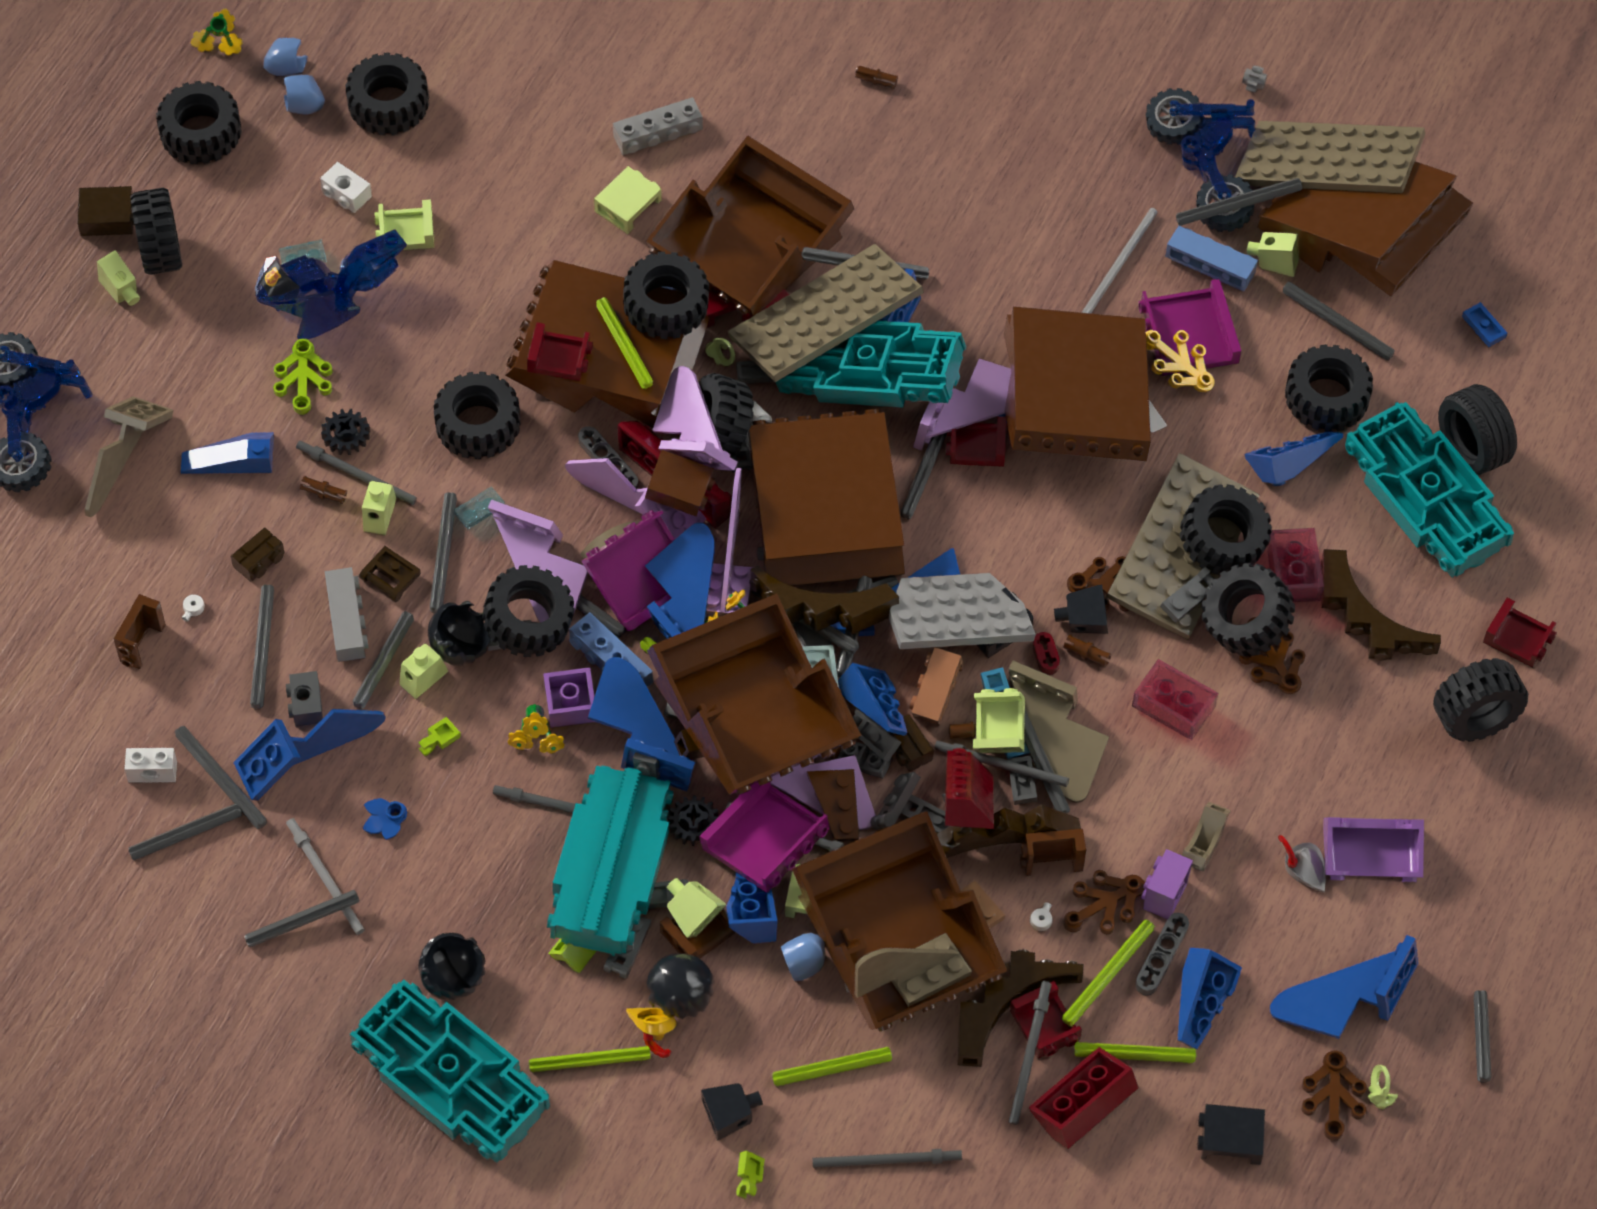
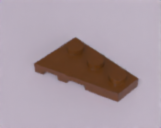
M854 769L807 771L806 774L813 786L815 796L823 812L828 817L829 829L834 840H859Z

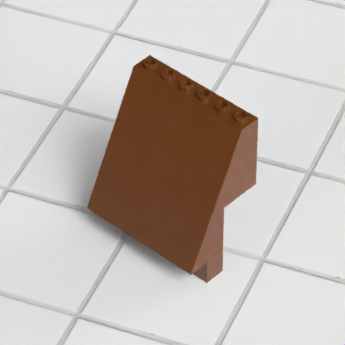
M747 135L705 191L699 188L695 180L690 182L648 237L646 243L649 247L648 251L651 254L653 253V255H658V252H665V254L675 252L678 253V256L682 257L685 255L689 257L690 262L695 261L706 274V279L709 282V292L713 290L719 294L718 297L724 302H732L736 305V309L744 315L749 313L755 316L783 289L785 290L815 263L803 260L802 250L804 247L828 251L842 239L839 229L854 211V206L850 199Z
M1415 161L1403 193L1302 188L1300 191L1274 198L1271 203L1272 205L1269 208L1265 207L1258 216L1260 221L1257 227L1264 233L1297 234L1299 259L1318 273L1322 271L1325 261L1330 262L1335 255L1392 297L1467 217L1473 202L1452 188L1457 175Z
M553 260L548 266L544 265L539 273L540 282L536 284L532 292L534 295L533 301H530L526 308L528 315L519 327L521 334L513 343L514 353L510 355L506 362L508 369L505 376L574 413L591 398L596 397L654 428L672 372L679 366H685L690 370L693 369L710 317L706 316L704 320H701V325L698 328H692L691 333L687 335L683 333L679 338L667 337V339H661L660 336L653 338L648 336L647 332L641 333L637 330V325L633 326L628 320L629 317L625 315L623 305L624 277ZM663 287L655 288L646 294L651 300L660 304H674L686 297L682 292ZM603 297L608 299L653 380L651 387L643 389L596 306L598 299ZM536 322L544 323L545 331L580 338H584L585 332L590 333V341H593L591 355L587 354L586 360H589L587 373H582L581 381L527 372V358Z
M1013 306L1012 315L1007 314L1004 329V338L1011 367L1005 416L1012 450L1147 461L1151 437L1145 318Z
M879 409L865 410V414L856 415V411L843 412L842 417H834L833 413L821 414L820 419H811V415L797 417L798 421L790 422L788 418L775 419V423L766 424V420L752 421L750 430H748L755 506L759 508L765 572L784 584L794 586L855 580L862 576L875 578L905 574L902 547L905 545L885 413H879Z
M777 594L658 642L647 650L659 675L654 683L730 795L735 792L738 795L744 794L751 790V785L756 783L759 786L765 785L773 780L772 776L780 774V777L788 775L794 771L793 767L800 765L801 768L814 763V758L821 756L822 759H825L835 754L834 750L842 747L843 750H846L856 745L855 740L861 736L825 658L820 660L813 668L811 667Z
M927 811L792 868L802 895L798 896L817 933L825 941V947L870 1030L878 1029L879 1032L893 1027L891 1022L898 1019L901 1022L907 1021L915 1017L914 1012L921 1009L923 1013L937 1007L936 1002L943 999L945 1003L958 998L957 993L966 990V993L975 991L980 988L979 983L986 980L988 983L995 982L1002 978V973L1007 971L973 890L960 891ZM945 933L972 971L971 975L910 1007L907 1006L891 981L859 998L855 995V965L862 957L883 948L915 949Z

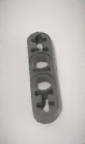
M587 426L582 428L578 433L579 444L590 458H608L614 465H619L621 467L620 472L638 489L637 476L594 427ZM585 436H588L589 438L592 437L593 443H594L593 446H592V442L590 441V439H588V438L585 439ZM600 449L608 452L604 457H599L595 453Z
M1174 913L1168 918L1137 976L1136 989L1140 994L1152 995L1157 990L1187 934L1189 919L1186 915ZM1179 921L1182 923V926L1177 929L1175 935L1172 933L1174 924ZM1166 939L1171 940L1174 943V947L1172 949H1165L1162 947L1161 942ZM1153 959H1160L1163 961L1164 966L1159 969L1154 968L1151 965V961ZM1150 973L1153 975L1151 979V985L1149 984L1147 987L1143 986V982H1146Z

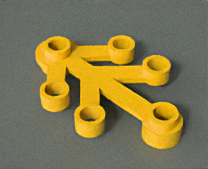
M1149 330L1146 332L1147 350H1154L1156 348L1173 362L1166 363L1162 359L1155 360L1151 365V369L1155 374L1186 372L1191 376L1183 377L1179 373H1174L1169 378V385L1172 388L1193 386L1199 392H1208L1214 387V378L1205 368L1203 356L1206 354V349L1203 345L1196 344L1191 349V355L1195 358L1196 369L1190 364L1186 346L1189 336L1186 331L1179 330L1173 337L1174 342L1177 344L1179 355L1161 341L1160 334L1157 331Z

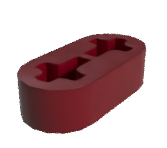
M1037 633L1032 647L1038 668L1044 674L1053 675L1058 671L1060 665V658L1054 639L1049 633ZM1040 641L1047 644L1046 650L1043 649L1042 644H1039ZM1046 657L1049 658L1050 663H1053V666L1049 667V665L1045 663Z

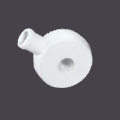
M189 595L184 599L183 609L185 614L182 616L184 621L188 622L191 616H198L204 611L205 603L200 596Z
M1045 902L1043 908L1036 909L1031 914L1030 923L1035 930L1045 931L1052 925L1053 918L1049 912L1051 908L1050 903Z

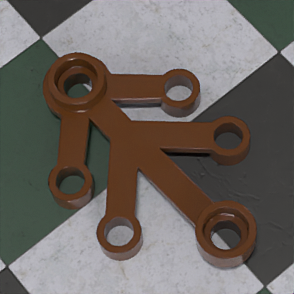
M1096 557L1092 565L1083 573L1077 572L1068 578V590L1072 593L1102 584L1103 592L1107 594L1115 580L1114 577L1121 568L1118 563L1124 562L1126 557H1118L1115 564L1099 579H1091L1096 572L1100 573L1106 569V560L1102 557ZM1102 563L1103 566L1098 567L1095 564ZM1080 583L1082 586H1076L1074 584ZM1104 597L1106 603L1105 608L1107 611L1109 609L1110 601L1108 598ZM1118 604L1120 610L1129 611V609Z
M1256 617L1250 618L1247 623L1251 622ZM1288 632L1287 636L1283 635L1280 638L1281 642L1277 653L1271 646V650L1264 652L1266 656L1260 654L1251 656L1248 653L1250 658L1245 659L1239 655V661L1244 665H1249L1253 662L1273 668L1278 673L1277 675L1265 672L1263 668L1255 667L1252 669L1250 676L1253 682L1261 683L1262 681L1277 684L1279 689L1286 694H1295L1300 690L1302 681L1298 676L1300 665L1305 661V652L1300 649L1294 650L1291 655L1292 664L1289 672L1284 666L1288 648L1294 641V635L1291 632ZM1288 637L1290 641H1285L1283 638ZM1299 655L1302 659H1296L1294 656ZM1255 673H1259V674H1261L1262 676H1261V677H1256L1254 674H1255ZM1290 682L1293 684V686L1287 685L1286 683Z
M1103 870L1095 871L1093 883L1096 886L1108 885L1119 889L1109 892L1087 887V884L1082 881L1076 882L1073 886L1074 896L1098 899V901L1079 912H1068L1064 917L1063 924L1067 931L1072 933L1081 930L1084 920L1106 908L1104 919L1100 923V931L1105 935L1113 933L1115 927L1113 920L1117 901L1126 896L1125 907L1120 911V920L1124 923L1132 922L1135 915L1133 910L1135 898L1143 894L1145 890L1143 888L1144 880L1138 875H1128L1121 879L1107 876V873ZM1102 876L1104 880H1097L1096 877ZM1135 883L1137 887H1131L1129 884ZM1081 887L1084 891L1078 892L1076 888ZM1128 912L1131 914V917H1125L1123 914ZM1071 917L1077 918L1078 921L1072 922V921L1070 920V918H1071ZM1109 924L1111 925V928L1106 929L1103 927V925Z
M1338 1050L1326 1053L1323 1058V1066L1311 1076H1306L1302 1082L1303 1090L1311 1093L1316 1090L1318 1082L1330 1074V1083L1311 1098L1305 1099L1301 1110L1306 1115H1313L1317 1106L1329 1097V1120L1325 1123L1324 1135L1332 1141L1339 1140L1343 1136L1345 1129L1343 1122L1339 1120V1099L1351 1109V1115L1355 1119L1364 1118L1367 1110L1363 1103L1358 1102L1340 1084L1341 1075L1352 1086L1351 1092L1357 1097L1363 1096L1367 1089L1366 1083L1363 1080H1359L1347 1068V1058ZM1331 1061H1337L1339 1065L1334 1066L1331 1064ZM1310 1081L1314 1086L1309 1087L1306 1085V1082ZM1359 1085L1363 1090L1358 1091L1355 1089V1086ZM1311 1104L1313 1109L1309 1110L1305 1105ZM1360 1108L1363 1111V1113L1358 1114L1354 1111V1109ZM1335 1129L1338 1133L1331 1134L1329 1130Z

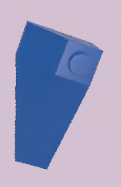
M1327 431L1304 437L1303 442L1287 441L1283 442V447L1271 449V446L1257 449L1246 453L1245 459L1262 482L1272 483V486H1280L1286 484V480L1297 476L1344 436L1340 432Z
M274 432L248 433L182 452L181 474L272 473Z
M852 663L838 679L842 696L886 731L905 736L907 729L904 718L897 710L900 704L893 696L896 690L886 671Z
M736 873L731 896L726 906L729 928L751 943L776 942L777 916L772 889L766 893Z
M1189 949L1182 973L1178 1041L1191 1048L1198 1049L1211 1028V1021L1214 1016L1221 1013L1224 1008L1222 1006L1227 996H1231L1235 991L1242 970L1241 966L1211 949Z

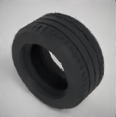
M1474 384L1444 398L1438 412L1440 431L1476 474H1484L1511 461L1517 449L1516 429L1508 408L1497 393L1487 386Z

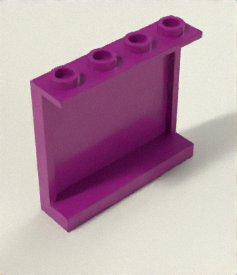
M1220 279L1211 280L1210 288L1165 296L1148 298L1146 291H1142L1141 301H1138V308L1140 314H1144L1146 332L1149 330L1157 331L1160 334L1161 341L1179 355L1177 344L1174 342L1173 337L1179 330L1186 331L1189 336L1186 346L1190 364L1195 369V358L1191 355V349L1196 344H1201L1206 349V354L1203 356L1206 369L1239 364L1241 348ZM1154 349V362L1157 359H1162L1166 363H1173L1159 350ZM1163 372L1161 376L1184 372Z
M650 510L641 516V522L638 524L632 522L623 528V534L618 537L616 534L604 541L605 546L600 549L598 547L591 549L586 553L587 558L582 560L583 565L618 621L625 626V631L633 630L651 618L647 606L653 601L661 607L671 599L669 594L645 567L647 563L675 540L660 516L663 514L662 510L657 512Z
M770 782L759 786L758 783L751 785L750 791L741 794L700 835L704 851L766 893L772 887H776L782 877L788 871H791L797 865L800 858L804 854H808L812 850L813 845L820 838H824L829 830L828 817L825 813L819 818L772 787Z

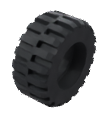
M385 52L384 55H378L377 53L371 55L369 59L366 57L360 61V65L356 64L352 68V72L347 77L345 89L350 115L357 122L358 126L363 129L366 127L367 131L373 134L378 132L379 135L384 136L386 133L397 135V132L402 131L404 133L409 131L411 126L414 128L419 124V119L422 120L425 117L429 107L427 78L425 72L422 71V67L418 63H414L411 58L407 56L403 58V55L395 53V55H390V52ZM386 87L398 88L405 92L400 97L390 101H380L371 97L372 93Z
M194 81L193 84L187 82L182 84L180 88L175 87L172 89V93H167L163 98V102L159 103L156 120L160 140L164 149L169 151L172 157H178L179 161L185 163L190 161V164L198 165V162H203V164H209V161L212 160L216 162L222 159L221 156H227L231 152V148H235L238 144L242 127L236 100L233 99V95L229 91H225V88L220 85L214 86V83L207 81L206 84L201 83V81ZM196 116H209L216 119L212 125L200 130L182 127L187 120Z
M161 187L134 192L130 198L144 272L153 275L179 270L183 265L168 189Z
M658 252V255H653L652 253L647 255L645 260L639 259L635 262V266L630 267L623 290L624 312L629 317V322L633 326L637 325V330L641 333L647 332L648 336L653 338L660 336L661 339H667V337L675 339L681 337L683 333L684 335L691 333L692 328H698L701 325V320H704L706 317L709 300V282L706 279L704 270L700 269V265L695 261L690 262L689 257L685 255L682 257L678 256V253L671 252V254ZM658 287H673L681 291L686 297L674 304H660L651 300L646 294Z
M1327 344L1320 345L1319 348L1314 346L1308 348L1307 353L1305 351L1301 352L1297 359L1292 362L1285 388L1286 404L1289 409H1292L1291 413L1293 416L1300 418V422L1307 426L1309 424L1312 426V429L1318 430L1321 428L1326 432L1332 431V429L1340 431L1344 430L1345 426L1348 428L1356 424V421H1360L1364 417L1373 390V376L1369 371L1368 364L1366 362L1362 363V357L1357 353L1355 355L1352 354V350L1348 348L1344 350L1339 348V345L1328 347ZM1319 379L1335 380L1342 384L1348 393L1339 397L1323 396L1317 393L1310 386V383Z
M479 371V374L467 372L465 376L460 374L454 377V381L449 380L444 384V389L439 390L437 399L434 401V419L438 438L441 439L445 448L450 447V452L456 455L460 453L462 457L468 459L470 456L475 457V459H482L481 457L483 456L490 458L495 456L494 453L496 452L502 453L506 450V445L511 446L515 441L514 437H517L520 431V406L514 388L509 387V383L505 379L499 380V376L492 373L487 375L486 372ZM474 406H485L497 413L492 420L480 425L467 424L457 418L461 412Z
M711 373L702 377L701 381L698 382L722 450L728 452L730 458H733L735 453L739 452L742 448L741 445L745 442L747 432L751 427L750 423L754 413L752 411L754 407L753 395L749 387L742 381L718 373Z
M1222 484L1214 485L1213 489L1208 487L1195 496L1181 521L1180 539L1185 541L1183 544L1185 552H1190V559L1193 562L1197 561L1200 563L1199 567L1202 569L1207 567L1211 570V573L1218 575L1219 572L1232 570L1231 567L1235 565L1243 567L1244 563H1252L1254 566L1258 562L1270 542L1272 525L1269 524L1271 521L1269 513H1265L1266 507L1262 502L1259 503L1257 501L1258 497L1253 493L1250 495L1246 493V489L1241 487L1236 489L1235 485L1227 484L1226 487H1223ZM1223 517L1231 520L1240 528L1244 541L1230 543L1221 540L1211 531L1208 519Z
M1244 563L1243 567L1239 565L1232 566V570L1228 572L1225 570L1220 573L1221 577L1217 580L1214 579L1211 582V589L1206 590L1204 595L1206 600L1202 602V610L1204 611L1202 619L1206 623L1205 627L1208 632L1229 652L1237 653L1240 656H1247L1248 653L1251 656L1259 655V651L1267 652L1271 650L1272 645H1278L1281 642L1280 638L1283 635L1287 636L1290 631L1288 626L1289 624L1292 625L1294 621V616L1291 614L1295 612V604L1292 602L1294 598L1288 587L1269 568L1266 569L1260 564L1253 566L1252 563ZM1255 594L1264 595L1263 609L1254 620L1243 625L1232 624L1234 610L1243 599Z
M520 565L517 570L515 567L507 569L506 574H499L489 587L482 612L485 630L491 632L489 637L493 642H499L498 647L503 650L507 648L511 650L510 654L516 656L518 653H521L523 657H531L532 654L538 657L544 655L545 651L548 653L556 649L557 645H561L564 641L574 616V599L570 595L569 587L567 585L563 586V580L559 576L554 577L552 571L548 569L545 571L540 570L539 566L533 565L532 568H527V565ZM517 599L533 600L546 610L549 618L541 623L523 622L511 613L508 604Z
M1493 658L1492 660L1482 659L1481 662L1475 661L1470 663L1469 666L1462 667L1455 674L1452 673L1448 676V679L1443 681L1439 689L1436 690L1433 706L1449 736L1464 742L1466 740L1472 742L1475 739L1482 740L1489 735L1493 736L1498 731L1509 727L1510 723H1514L1518 716L1522 715L1525 711L1529 694L1516 669L1510 662L1498 658Z

